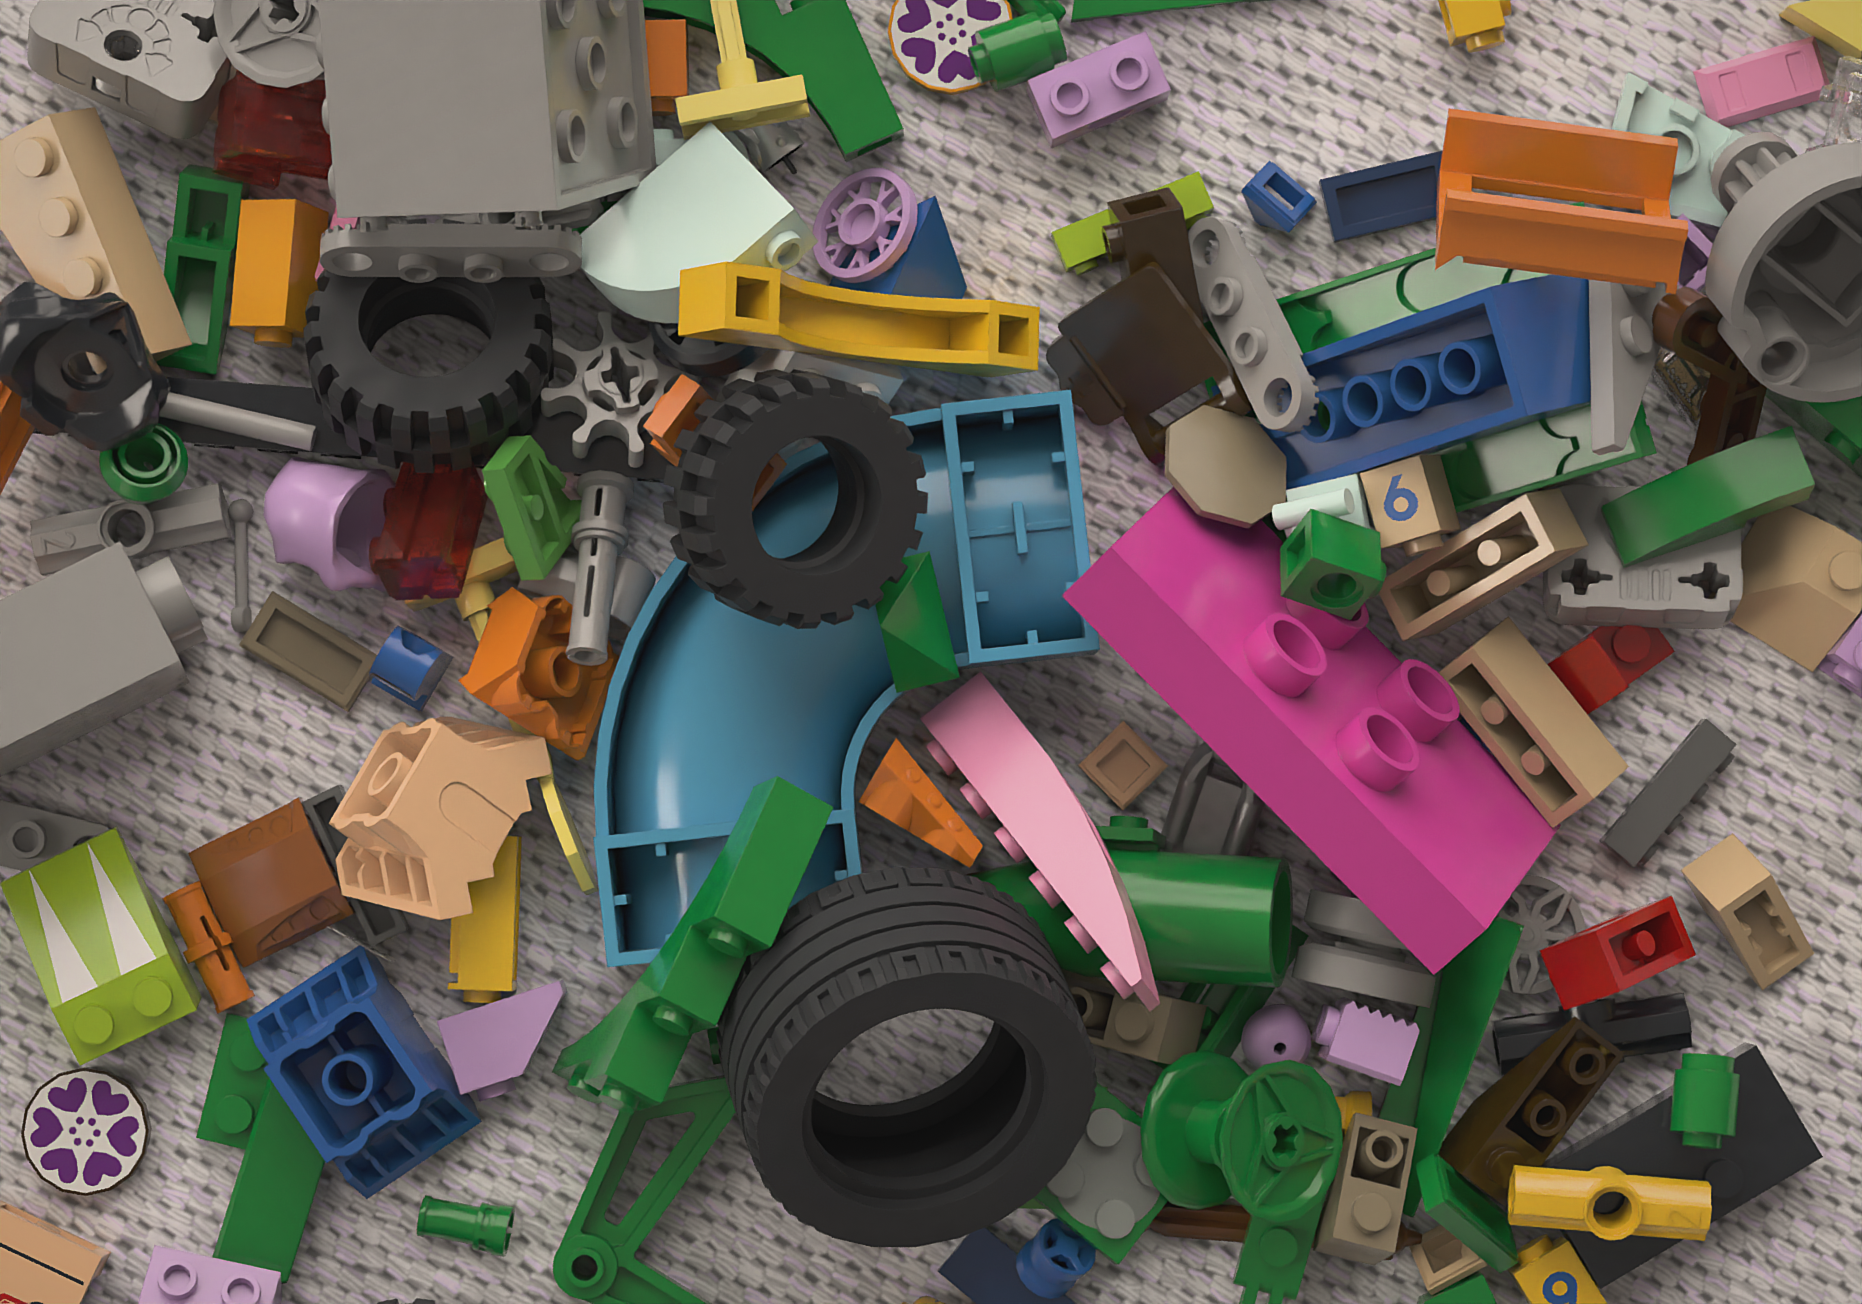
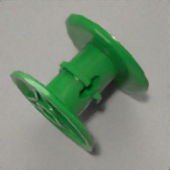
M1210 1050L1184 1054L1162 1071L1147 1096L1140 1125L1143 1162L1152 1184L1170 1203L1191 1210H1199L1221 1205L1229 1197L1233 1196L1250 1215L1273 1223L1301 1218L1322 1200L1336 1176L1343 1147L1340 1109L1331 1086L1313 1067L1293 1060H1285L1262 1065L1249 1076L1233 1058Z

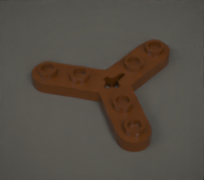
M1682 287L1676 290V294L1669 293L1657 303L1652 314V332L1654 341L1659 346L1710 373L1707 390L1700 403L1699 411L1701 416L1694 447L1687 460V465H1690L1756 437L1767 387L1761 384L1749 372L1719 334L1718 324L1723 315L1709 297L1691 287Z

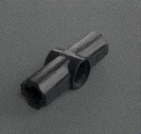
M1684 993L1616 1002L1615 998L1597 999L1594 1003L1582 1004L1565 1011L1562 1005L1558 1006L1559 1011L1540 1014L1530 1013L1491 1021L1492 1036L1499 1075L1503 1076L1575 1016L1625 1053L1624 1057L1644 1054L1653 1055L1691 1048L1692 1028ZM1624 1057L1618 1064L1625 1062Z

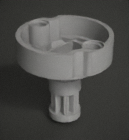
M1754 132L1740 137L1723 150L1714 164L1711 175L1713 194L1729 213L1712 245L1705 277L1706 295L1723 315L1718 324V332L1749 372L1761 384L1778 394L1807 402H1835L1862 396V143L1835 144L1817 148L1797 156L1785 139L1771 132Z

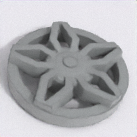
M1525 875L1519 885L1537 886L1548 892L1533 900L1529 910L1527 909L1526 899L1514 890L1510 898L1517 904L1518 910L1508 915L1502 907L1496 916L1524 925L1507 971L1508 981L1504 980L1501 990L1513 994L1532 995L1555 988L1550 978L1534 983L1540 969L1537 958H1542L1539 950L1548 947L1551 940L1559 942L1568 938L1562 932L1551 931V928L1560 924L1566 910H1568L1571 916L1574 934L1585 930V922L1576 901L1564 888L1546 878ZM1558 897L1560 902L1553 916L1546 920L1540 914L1542 906ZM1518 959L1528 960L1530 965L1523 984H1519L1516 970Z

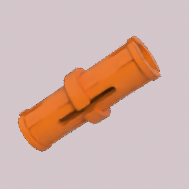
M197 881L165 896L162 900L164 904H167L188 950L183 952V955L188 964L195 963L214 1002L215 1010L219 1014L251 999L255 994L253 990H250L229 946L233 943L229 932L222 931L203 892V886L200 881Z

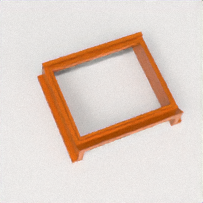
M1448 108L1437 182L1435 270L1456 256H1463V263L1656 288V282L1665 283L1666 293L1676 294L1684 245L1688 235V221L1671 219L1669 206L1678 152V138ZM1472 188L1573 202L1584 201V203L1641 210L1642 215L1472 192Z

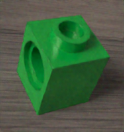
M1310 509L1280 547L1281 597L1351 620L1368 598H1375L1383 586L1386 576V564L1381 561L1380 532Z

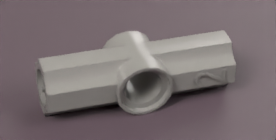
M217 483L177 491L149 505H136L124 499H119L107 506L30 521V539L40 574L43 576L54 574L120 542L117 536V525L124 515L131 512H138L143 517L145 534L143 539L136 545L125 547L122 544L129 559H142L154 553L232 538L231 520L222 485Z

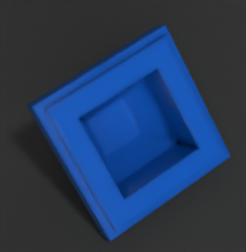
M1271 161L1241 190L1256 223L1260 226L1288 233L1317 203L1311 194ZM1265 185L1270 186L1292 205L1294 209L1289 210L1265 189Z

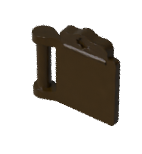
M1155 262L1146 264L1066 315L1058 324L1061 335L1052 341L1046 353L1048 364L1058 376L1060 391L1071 390L1072 403L1081 407L1089 420L1095 425L1105 426L1122 416L1130 426L1144 455L1151 463L1158 467L1165 464L1167 428L1202 405L1233 412L1239 416H1244L1254 410L1232 363L1160 265ZM1212 376L1221 391L1166 426H1163L1150 416L1151 413Z

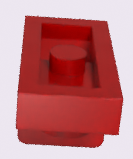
M1626 625L1623 627L1599 626L1548 662L1547 665L1588 715L1629 688L1630 683L1675 651L1659 628L1641 627L1638 625Z

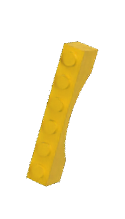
M728 261L680 270L678 336L980 377H999L1038 371L1040 307L995 300L914 297L850 290L806 281L789 275L781 269Z

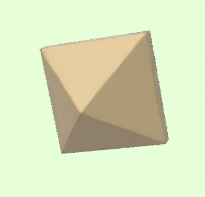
M1442 1225L1422 1234L1421 1244L1409 1246L1427 1291L1431 1296L1487 1266V1263Z

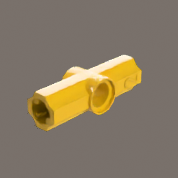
M1513 1165L1508 1189V1222L1510 1225L1590 1231L1599 1238L1610 1241L1621 1240L1629 1235L1705 1241L1707 1232L1710 1229L1712 1206L1711 1185L1708 1181L1626 1175L1620 1169L1610 1166L1596 1167L1590 1171ZM1615 1191L1625 1196L1623 1205L1612 1214H1600L1593 1210L1595 1201L1606 1192Z

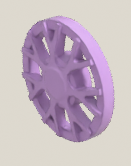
M884 168L864 169L840 182L823 202L813 227V235L819 241L813 246V251L820 266L835 278L848 283L869 281L892 268L904 251L906 252L917 226V201L910 185L894 172ZM882 182L878 198L875 202L873 199H870L871 183ZM860 188V192L857 194L855 191ZM850 195L854 202L842 214L839 213L837 209ZM900 195L902 204L889 213L887 208ZM833 216H835V222L831 223ZM900 225L894 239H886L890 227ZM839 232L842 241L827 247L828 234ZM879 247L881 255L869 263L870 251ZM855 249V256L848 268H839L849 252Z

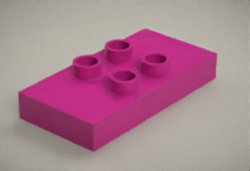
M1173 486L1061 596L1433 975L1436 974L1488 928L1561 824L1559 823L1552 828L1501 763L1481 746L1480 742L1457 720L1460 713L1459 703L1447 681L1436 670L1419 660L1408 659L1401 663L1366 627L1369 614L1365 602L1352 619L1349 620L1281 597L1280 547L1284 542L1262 520L1250 528H1244L1197 515Z

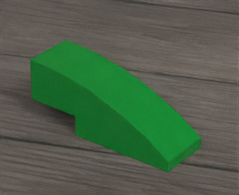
M189 164L179 173L173 234L167 241L164 277L192 345L157 361V364L160 366L215 375L219 372L232 304L241 200H249L252 174Z
M1791 425L1723 450L1662 476L1603 505L1601 512L1622 566L1625 568L1744 528L1749 519L1808 500L1815 482Z

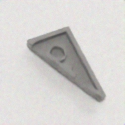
M1589 279L1592 451L1599 456L1613 451L1616 453L1625 448L1661 347L1653 338L1652 314L1660 299L1669 294L1665 291V283L1656 282V288Z

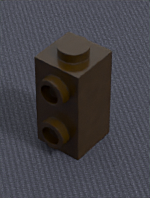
M1166 187L1107 202L1111 224L1102 226V237L1109 262L1111 264L1118 262L1121 280L1148 263L1155 262L1159 264L1204 325L1184 211L1170 188Z

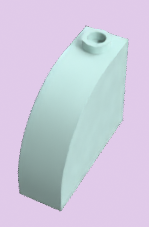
M709 122L645 177L639 186L629 191L579 235L582 237V265L580 269L604 297L625 313L651 322L678 323L680 270L728 261L776 268L785 272L796 265L802 256L819 241L785 198Z

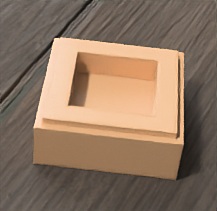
M1122 721L1078 767L1123 811L1168 765Z

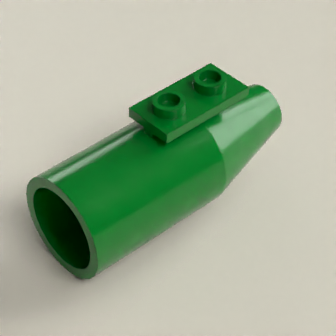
M1110 816L1109 826H1096L1128 893L1145 941L1154 981L1279 988L1282 985L1289 961L1293 922L1292 878L1290 866L1286 858L1160 852V849H1165L1166 836L1153 828H1148V819L1142 817ZM1031 860L966 874L976 877L980 881L989 882L996 887L997 891L1005 892L1013 897L1014 902L1021 903L1026 909L1028 916L1033 917L1038 922L1061 969L1086 977L1106 978L1100 968L1109 962V959L1099 947H1096L1088 954L1064 924L1065 921L1073 916L1065 903L1062 901L1052 909L1030 881L1029 877L1038 871Z

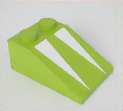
M117 826L0 882L49 1006L80 1066L197 1010L202 996Z

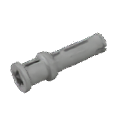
M602 470L590 471L578 478L577 493L582 498L580 519L572 527L571 541L574 543L577 551H579L573 594L569 644L566 648V655L574 663L590 666L603 664L608 659L607 644L611 608L613 605L617 556L621 555L628 546L629 532L624 527L626 503L634 495V483L630 478L616 472Z

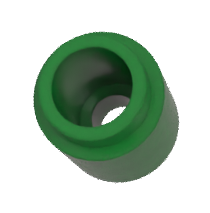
M1033 11L975 32L977 45L968 47L969 59L978 82L982 84L989 81L995 92L1027 82L1031 78L1055 69L1054 65L1067 61L1065 43L1057 21L1051 12L1037 16Z
M1699 1053L1682 1054L1681 1069H1674L1670 1132L1683 1134L1682 1146L1721 1149L1722 1138L1736 1137L1740 1075L1734 1073L1735 1058Z

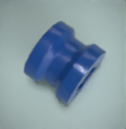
M1058 1218L1051 1219L1038 1230L1034 1238L1021 1247L1016 1257V1269L1021 1281L1036 1295L1048 1299L1060 1298L1075 1285L1078 1279L1083 1277L1092 1268L1096 1260V1249Z

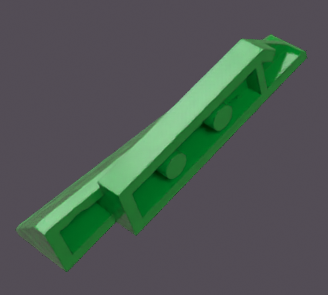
M1496 916L1482 934L1435 974L1436 981L1430 1008L1416 1007L1412 1021L1417 1024L1420 1032L1400 1086L1389 1083L1377 1118L1418 1128L1402 1211L1404 1215L1412 1218L1415 1216L1422 1198L1415 1164L1433 1153L1436 1156L1439 1153L1523 932L1524 925Z

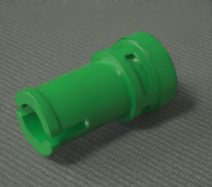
M425 1195L418 1216L417 1236H429L471 1244L473 1250H481L491 1253V1255L505 1257L511 1233H507V1228L513 1227L515 1207L503 1204L500 1206L490 1205L484 1202L479 1207L436 1199Z

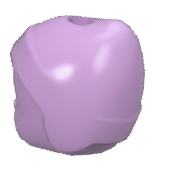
M1272 1004L1259 1009L1246 1022L1242 1033V1050L1247 1060L1257 1068L1265 1064L1285 1060H1293L1303 1064L1311 1048V1035L1305 1020L1296 1009L1286 1004Z

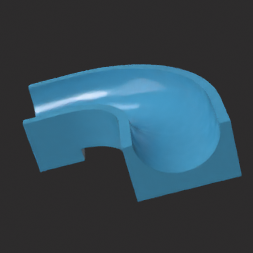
M1071 390L941 404L939 408L891 416L890 418L903 421L914 437L913 444L908 446L906 450L922 456L926 475L924 478L916 479L917 490L928 493L927 513H917L915 529L923 532L917 550L908 548L903 557L930 551L958 670L1095 655L1100 650L1098 632L1061 596L1091 567ZM821 442L803 449L784 460L787 466L752 512L753 525L758 540L767 554L772 557L781 559L803 551L820 537L832 518L838 496L837 473L829 452ZM677 557L673 559L650 592L626 638L609 685L598 734L594 777L596 837H593L607 968L651 963L706 880L739 819L753 787L776 776L833 806V810L789 908L812 892L850 876L863 874L856 812V781L860 760L868 739L883 715L895 702L911 691L896 693L875 605L869 610L852 605L854 611L852 619L836 625L821 620L816 629H796L784 623L781 626H777L732 609L715 600L714 593L701 589L688 575L689 567L692 564L679 560Z

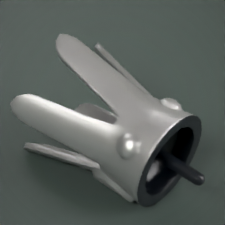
M787 121L752 127L754 131L748 128L733 131L747 145L746 150L755 163L762 167L764 172L783 161L792 174L797 173V169L788 156L801 148L805 143L800 139L799 133L796 130H792Z

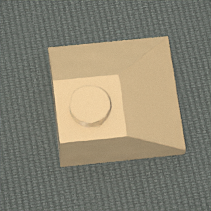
M1792 506L1757 517L1741 543L1743 593L1730 622L1813 672L1862 609V542L1840 528ZM1711 592L1707 599H1714L1716 593Z

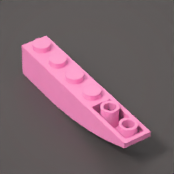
M980 671L920 718L935 738L925 747L948 776L957 769L961 771L968 780V783L959 790L982 820L992 812L1003 826L994 832V835L1014 861L1018 864L1028 856L1038 869L1029 879L1053 909L1062 901L1065 903L1073 916L1065 921L1064 924L1084 950L1089 954L1096 947H1099L1106 955L1109 962L1102 966L1100 970L1120 996L1125 1000L1135 992L1149 1011L1153 1010L1160 1004L1145 941L1125 885L1099 831L1054 762Z

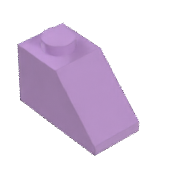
M564 980L437 1021L460 1095L476 1090L479 1101H483L516 1090L513 1077L527 1072L567 993Z

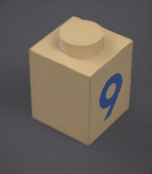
M1417 455L1360 473L1375 529L1380 532L1381 549L1403 547L1406 557L1414 556L1443 547L1441 535L1461 529L1440 455Z

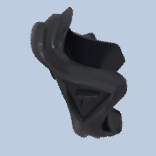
M31 281L23 282L1 300L0 381L22 397L20 417L45 436H54L64 429L90 450L102 452L121 447L142 438L156 427L159 412L167 401L171 385L149 351L136 315L128 302H125L112 292H107L91 299H68ZM86 352L102 357L106 362L107 368L102 373L95 375Z

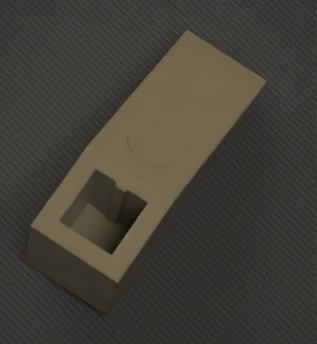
M1061 969L1092 1044L1167 1064H1172L1184 1054L1196 1051L1206 1005L1158 993L1160 1004L1149 1011L1135 992L1124 1000L1109 980L1098 977H1086Z

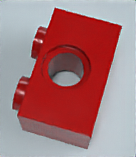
M1672 895L1613 916L1539 950L1548 970L1550 981L1555 987L1564 1011L1623 991L1696 955Z

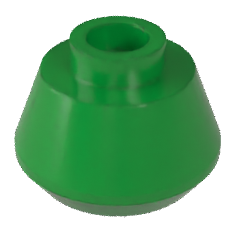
M157 423L156 427L142 438L118 448L104 452L100 451L99 466L105 482L122 499L136 505H149L170 496L181 486L187 475L188 454L179 436L168 427Z

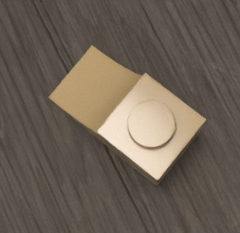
M1733 833L1681 869L1705 913L1723 934L1749 975L1762 990L1815 954L1772 874Z

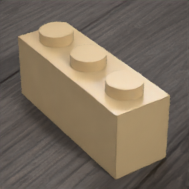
M1560 488L1525 493L1443 543V547L1427 552L1387 576L1379 595L1402 641L1436 635L1589 544Z
M1509 616L1471 644L1438 672L1454 691L1461 715L1552 828L1592 801L1629 767Z

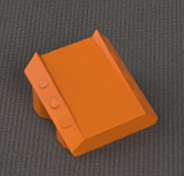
M511 587L487 605L492 611L468 673L458 681L476 698L536 736L544 737L547 743L574 760L579 761L586 756L620 656L613 652L611 643L608 640V659L605 663L590 666L570 661L567 658L568 655H566V648L569 644L573 606L562 595L529 598L514 587Z
M896 738L858 802L970 868L983 847L982 843Z

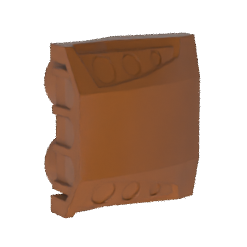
M298 797L261 818L188 853L224 932L228 931L233 940L231 946L243 968L355 914L351 902L347 900L348 896H344L341 893V888L333 874L336 872L334 867L329 866L322 852L321 846L323 844L321 840L316 839L309 824L311 819L305 813L302 797Z

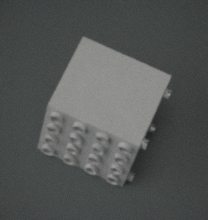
M316 0L318 2L320 32L316 39V55L320 66L324 69L326 98L322 106V121L326 132L330 135L332 165L328 173V187L332 198L336 201L337 218L360 217V232L389 230L386 216L515 212V227H523L524 225L526 227L540 226L544 224L542 211L560 210L596 198H600V202H605V200L607 202L619 201L624 197L623 190L639 186L640 182L656 169L643 0Z

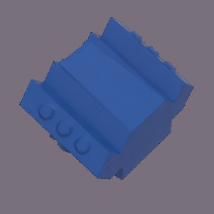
M359 945L246 1020L255 1045L269 1064L263 1068L325 1162L328 1163L333 1160L346 1181L368 1199L482 1121L475 1102L469 1093L460 1095L450 1065L438 1048L434 1047L413 1016L414 1012L401 992L389 982L385 969L379 959L370 950Z

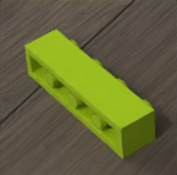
M1199 171L1154 189L1170 188L1183 207L1187 230H1190L1198 220L1207 217V214L1212 213L1214 210ZM1108 209L1051 233L1052 240L1066 273L1075 270L1078 276L1099 267L1097 260L1107 256L1102 237V226L1111 224Z

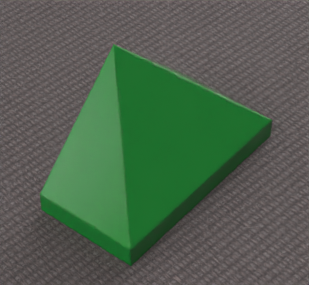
M930 551L903 557L901 562L907 565L908 569L899 582L895 584L886 580L879 587L884 593V598L876 603L875 607L896 693L960 678Z

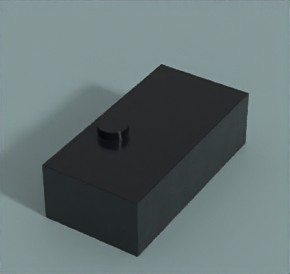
M1745 1042L1723 1055L1735 1058L1734 1073L1740 1075L1736 1137L1722 1138L1721 1149L1682 1146L1683 1134L1670 1132L1672 1085L1547 1159L1541 1167L1590 1171L1596 1167L1610 1166L1620 1169L1626 1175L1708 1181L1711 1185V1224L1823 1156L1757 1045ZM1615 1191L1606 1192L1595 1201L1593 1210L1600 1214H1612L1623 1205L1625 1196ZM1560 1229L1564 1238L1570 1242L1592 1280L1600 1289L1684 1240L1629 1235L1621 1240L1610 1241L1599 1238L1590 1231Z

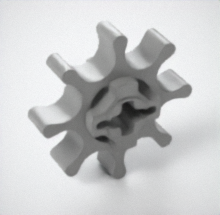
M601 311L597 315L596 335L601 344L595 349L577 351L560 338L553 340L554 367L568 371L574 377V380L562 388H544L541 391L540 410L545 417H550L562 411H571L584 419L585 423L572 436V453L575 457L584 458L588 453L591 443L596 438L612 435L620 438L628 448V464L631 467L637 468L643 464L644 443L639 434L645 430L643 425L651 416L659 398L669 392L681 374L698 384L699 377L659 362L655 355L660 349L655 344L651 333L644 340L636 343L620 340L612 330L611 313ZM612 375L617 376L619 387H622L624 394L628 396V403L623 402L621 391H618L616 384L612 382Z

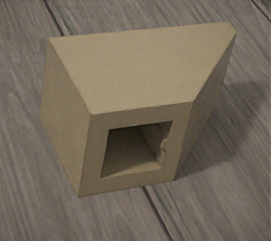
M1360 1113L1353 1114L1343 1139L1336 1176L1327 1190L1317 1226L1313 1251L1373 1266L1395 1253L1418 1128Z

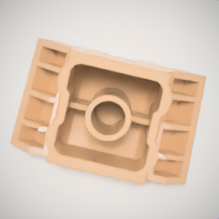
M454 717L430 718L425 721L416 722L413 727H410L405 722H399L390 729L383 730L329 822L332 827L348 837L335 859L342 895L437 920L473 913L468 882L495 876L492 863L497 856V852L520 814L532 811L526 780L552 774L545 738Z

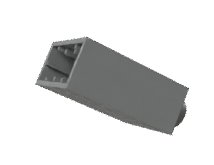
M118 542L0 600V777L190 683L177 654L208 640L204 632V626L168 556L135 572L121 542Z

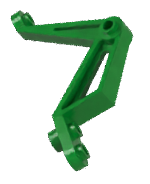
M718 1025L707 1029L713 1065L721 1064L718 1053L720 1047L716 1031L719 1028ZM724 1075L669 1085L660 1105L640 1111L635 1110L634 1113L619 1111L562 1242L554 1256L553 1275L558 1286L566 1294L592 1304H712L638 1258L635 1252L736 1113ZM687 1112L694 1113V1121L619 1224H613L605 1218V1213L646 1121ZM581 1255L592 1257L597 1263V1271L591 1275L579 1273L574 1265L575 1259Z

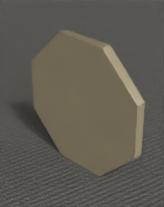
M1202 405L1167 428L1165 477L1197 515L1250 528L1272 514L1274 505L1286 502V456L1254 418L1239 416L1233 412Z

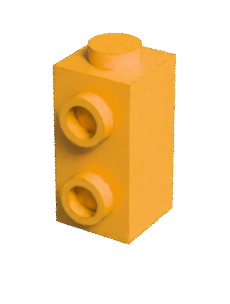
M297 199L241 200L230 326L254 334V344L266 347L289 348L292 347L293 338H304L303 328L307 325L305 310L309 295L316 290L319 291L314 276L320 260L321 235L328 229L329 212Z

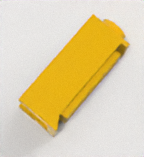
M507 836L492 863L494 877L468 882L473 913L451 918L449 973H458V981L449 982L448 989L463 990V1002L493 1003L502 1000V991L517 990L522 836Z

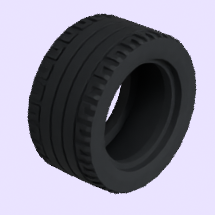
M894 867L853 875L810 893L787 910L772 946L746 957L717 1022L719 1028L716 1031L720 1047L718 1053L726 1084L757 1172H759L765 1188L769 1189L771 1196L777 1202L782 1203L784 1209L790 1215L797 1217L799 1222L814 1227L816 1231L832 1238L870 1247H919L961 1238L1002 1220L1036 1197L1066 1165L1091 1117L1090 1109L1096 1097L1094 1090L1097 1086V1076L1094 1071L1096 1068L1094 1048L1063 972L1038 922L1033 917L1028 916L1026 909L1021 903L1014 902L1013 897L1009 894L997 891L996 887L989 882H983L976 877L940 868ZM929 1009L961 1010L994 1021L986 1042L973 1060L953 1078L921 1095L894 1103L862 1105L842 1102L816 1091L823 1073L836 1055L860 1034L884 1021L904 1014Z

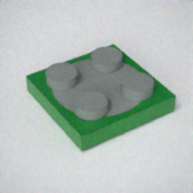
M1097 1082L1094 1090L1096 1093L1095 1101L1090 1109L1091 1117L1082 1138L1066 1165L1033 1199L1113 1264L1119 1265L1168 1200L1152 1184L1142 1159L1140 1133L1142 1118Z

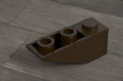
M1575 1016L1471 1103L1442 1142L1438 1155L1460 1174L1508 1208L1509 1180L1513 1165L1541 1167L1624 1057L1625 1053Z

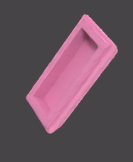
M1815 36L1693 71L1706 116L1725 127L1738 125L1833 96Z

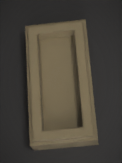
M274 591L267 598L239 644L245 650L347 712L351 710L371 677L369 672L377 657V654Z

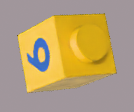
M1543 1234L1531 1240L1517 1250V1260L1519 1262L1507 1269L1528 1304H1607L1570 1242L1562 1236L1551 1241L1547 1234Z

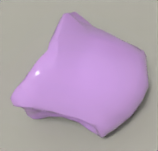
M301 457L289 459L265 493L263 515L272 536L276 563H298L311 568L320 576L323 584L331 591H342L350 587L374 588L384 592L391 588L394 582L393 565L395 554L393 526L400 504L399 486L394 483L386 470L383 469L358 470Z

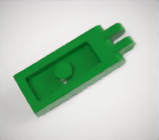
M1327 1191L1317 1205L1298 1219L1273 1223L1250 1215L1232 1284L1243 1287L1239 1304H1255L1258 1291L1268 1293L1265 1304H1282L1283 1298L1296 1300Z

